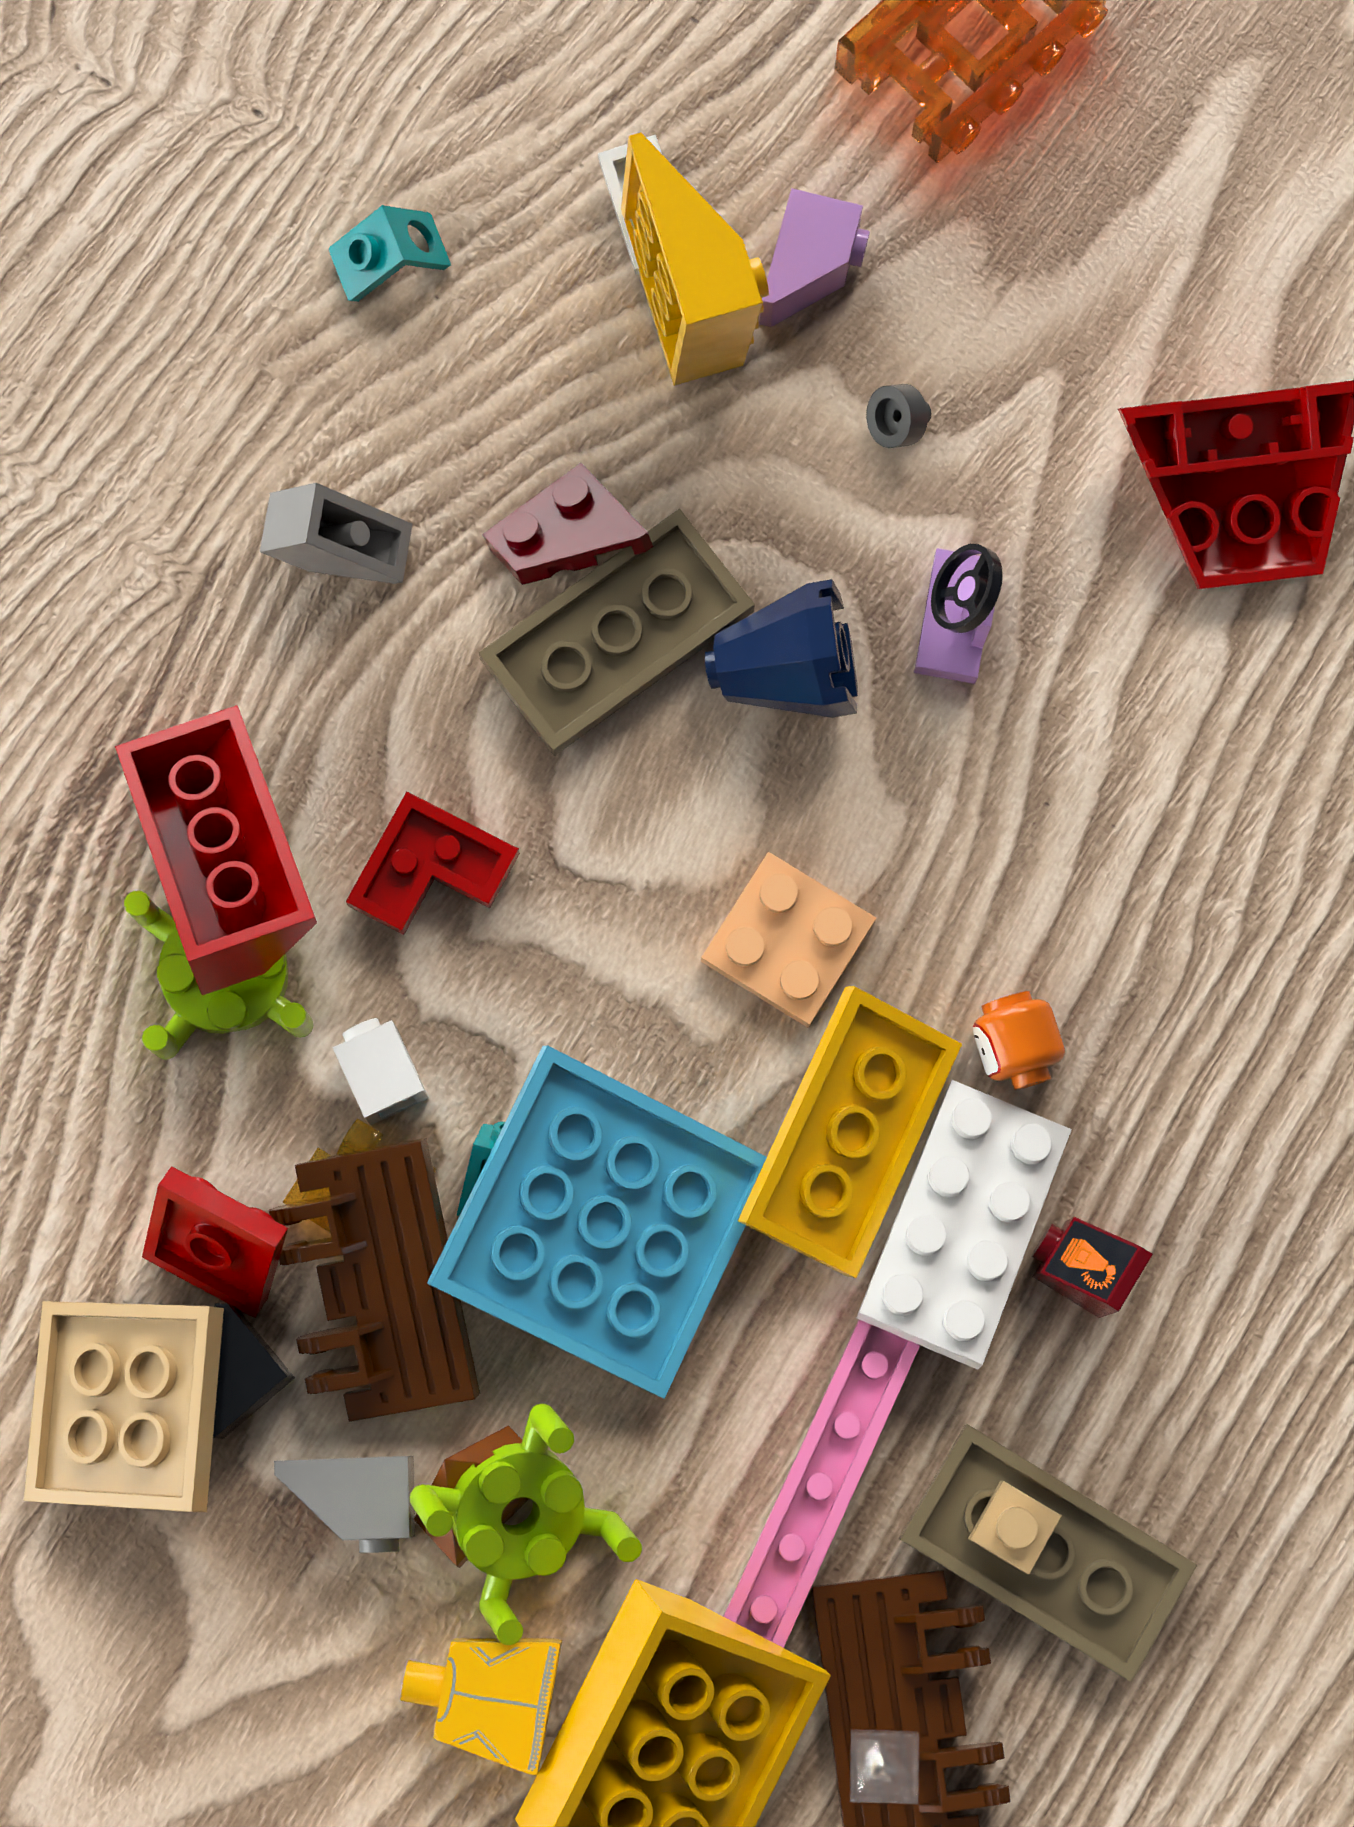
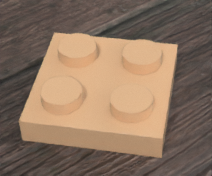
M768 852L701 957V962L809 1028L872 928L876 917Z

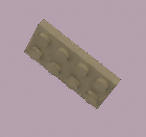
M680 508L647 531L654 546L650 550L635 555L631 546L625 547L479 652L482 663L553 756H556L714 641L716 634L754 612V602Z
M968 1424L964 1425L899 1537V1540L1130 1682L1133 1681L1197 1567V1564ZM1000 1481H1005L1062 1515L1030 1574H1025L968 1539Z

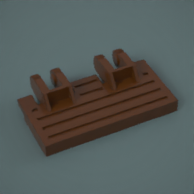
M427 1138L296 1164L295 1170L300 1193L329 1187L330 1196L269 1209V1214L276 1222L283 1226L302 1222V1220L327 1216L331 1237L287 1244L282 1248L279 1258L280 1265L303 1263L343 1255L344 1260L316 1266L327 1321L356 1316L357 1324L320 1330L305 1334L296 1339L299 1354L314 1355L348 1346H354L358 1365L335 1370L324 1369L305 1378L307 1394H318L370 1385L371 1388L349 1391L343 1394L349 1422L475 1400L479 1396L480 1390L461 1300L427 1284L448 1241Z
M944 1570L811 1586L821 1666L831 1675L825 1686V1696L843 1827H980L978 1814L948 1817L947 1812L1007 1804L1011 1801L1009 1785L988 1783L974 1788L946 1791L943 1768L971 1764L977 1766L994 1764L997 1760L1005 1758L1003 1743L986 1742L938 1748V1739L967 1736L959 1677L929 1680L928 1673L991 1664L989 1648H981L980 1646L961 1647L957 1651L928 1654L924 1630L951 1626L955 1628L976 1626L978 1622L985 1621L983 1605L920 1612L918 1603L948 1599Z

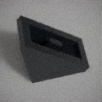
M215 1303L214 1307L224 1308L213 1438L224 1439L295 1379V1377L239 1309L229 1304Z

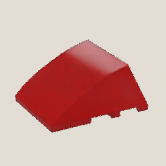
M1354 380L1118 409L1197 589L1321 575L1324 573L1340 502L1338 492L1347 454H1351L1354 437H1351L1354 426Z

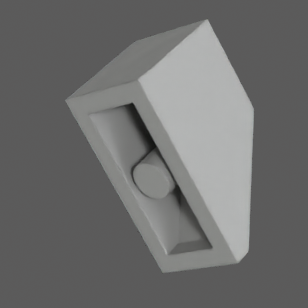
M313 483L270 493L260 552L308 572L397 584L403 582L413 524L321 484Z
M414 1456L274 1461V1475L341 1540H359V1553L399 1551V1538L415 1537V1510L410 1503V1493L414 1489Z

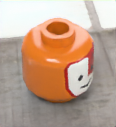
M1024 991L982 1005L984 1015L974 1022L972 1028L988 1077L996 1081L1011 1079L1014 1090H1021L1051 1080L1048 1067L1059 1063L1063 1059L1065 1047L1050 1004L1041 999L1032 1000L1030 991Z

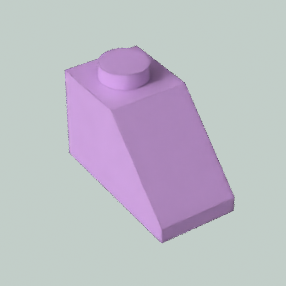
M791 188L767 277L769 296L762 298L764 312L760 313V325L772 327L845 286L850 265L862 266L870 231L859 228L863 205Z

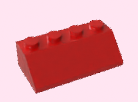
M238 705L115 746L182 946L202 996L265 974L317 924Z

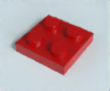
M171 1166L157 1187L142 1258L256 1318L268 1300L288 1228L276 1222L267 1212L259 1208L248 1207L221 1193L207 1180L200 1177H191Z

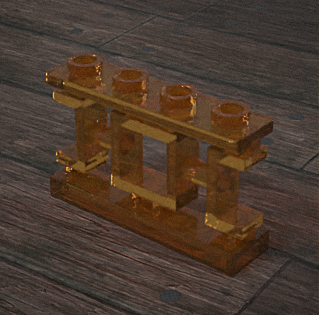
M882 0L838 40L834 69L851 85L859 79L861 81L860 88L868 95L891 76L925 109L914 120L911 136L917 142L921 143L924 141L930 146L928 156L936 163H939L951 151L956 155L965 151L979 135L982 128L980 124L994 111L999 116L1007 112L1023 93L1024 87L1022 85L1036 72L1041 77L1048 74L1066 52L1064 46L1077 34H1080L1083 38L1089 36L1101 24L1108 13V9L1105 7L1106 0H1042L1058 16L1036 36L1035 32L1038 21L1021 6L1026 0H976L1009 31L980 60L973 56L944 28L973 0ZM916 25H918L916 38L932 52L919 66L913 63L895 46ZM950 70L974 92L951 114L953 99L936 84Z

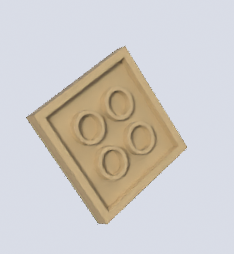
M43 1301L23 1501L207 1512L224 1308Z

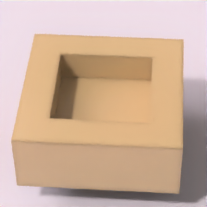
M1000 1481L968 1539L1025 1574H1030L1062 1515L1005 1481Z

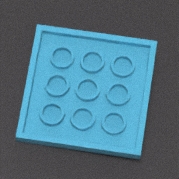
M548 1045L542 1046L427 1284L665 1399L746 1226L738 1222V1219L767 1157Z

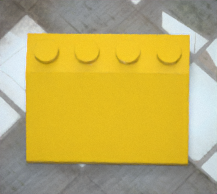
M641 132L628 136L621 211L673 385H679L744 366L749 346L754 344V330L759 328V314L764 312L762 298L769 296V288L763 265L759 257L749 259L743 239ZM629 219H632L635 229Z
M635 1579L515 1820L519 1827H755L831 1675L825 1669L688 1598Z

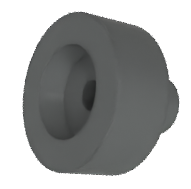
M896 384L882 386L873 392L868 401L866 410L868 429L873 439L883 447L910 446L917 443L923 437L927 423L931 419V408L919 390L912 385Z

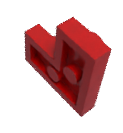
M406 791L349 894L346 903L348 907L403 935L406 933L434 880L491 908L520 854L519 848Z

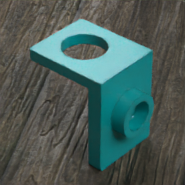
M385 205L380 206L329 247V253L349 301L359 302L405 265L445 270L451 266L431 213ZM408 225L415 227L421 232L427 241L429 253L422 251L414 244L408 233Z

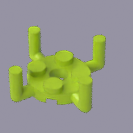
M132 891L126 896L124 900L126 911L139 925L164 942L157 967V978L163 995L176 1013L165 1028L160 1025H151L145 1029L142 1035L145 1047L157 1057L164 1060L175 1057L196 1028L208 1033L224 1034L243 1029L247 1030L258 1026L267 1018H270L295 1037L303 1038L312 1032L313 1020L304 1007L299 1003L290 1002L284 997L288 986L286 954L265 974L202 996L188 963L173 917L159 908L142 891Z
M537 1404L531 1409L522 1443L504 1445L493 1450L494 1455L477 1467L472 1464L462 1474L454 1489L421 1484L416 1486L410 1493V1503L427 1531L433 1536L440 1537L446 1535L452 1528L456 1540L467 1559L476 1568L487 1574L479 1602V1609L498 1640L504 1645L517 1643L523 1635L522 1624L507 1603L512 1581L535 1575L549 1576L557 1572L563 1566L566 1554L575 1544L579 1534L603 1537L613 1552L623 1562L635 1561L642 1552L641 1542L617 1513L585 1507L583 1489L580 1482L572 1471L553 1453L561 1454L570 1450L574 1444V1434L554 1409L547 1404ZM520 1497L532 1499V1511L526 1520L517 1525L502 1523V1513L509 1502Z

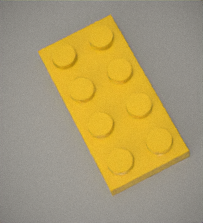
M855 986L845 987L739 1216L738 1222L845 1276L857 1278L962 1043Z

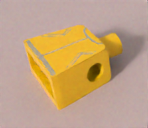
M455 1638L450 1644L446 1667L408 1660L400 1700L438 1708L434 1739L518 1771L537 1775L541 1763L562 1640L554 1638H521L513 1645H504L498 1638Z

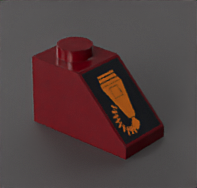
M1072 1217L1063 1224L1061 1229L1051 1223L1031 1256L1041 1262L1032 1277L1094 1316L1101 1318L1120 1311L1153 1254L1139 1245L1079 1218Z

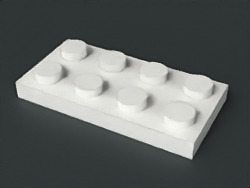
M951 1080L856 1319L978 1370L985 1360L1072 1129Z

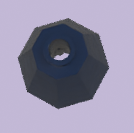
M829 579L807 583L716 634L714 651L705 652V668L711 689L721 688L722 695L728 702L830 718L857 714V703L853 697L858 696V684L852 640L848 623L842 624L834 620L833 611L844 609L841 593L834 581Z

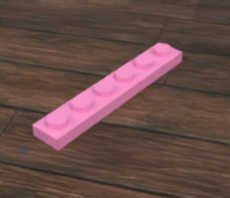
M858 1320L723 1617L784 1648L920 1345Z

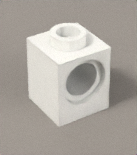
M377 1018L359 1023L342 1034L345 1042L332 1047L361 1112L370 1125L429 1098L398 1029L392 1020L380 1025Z

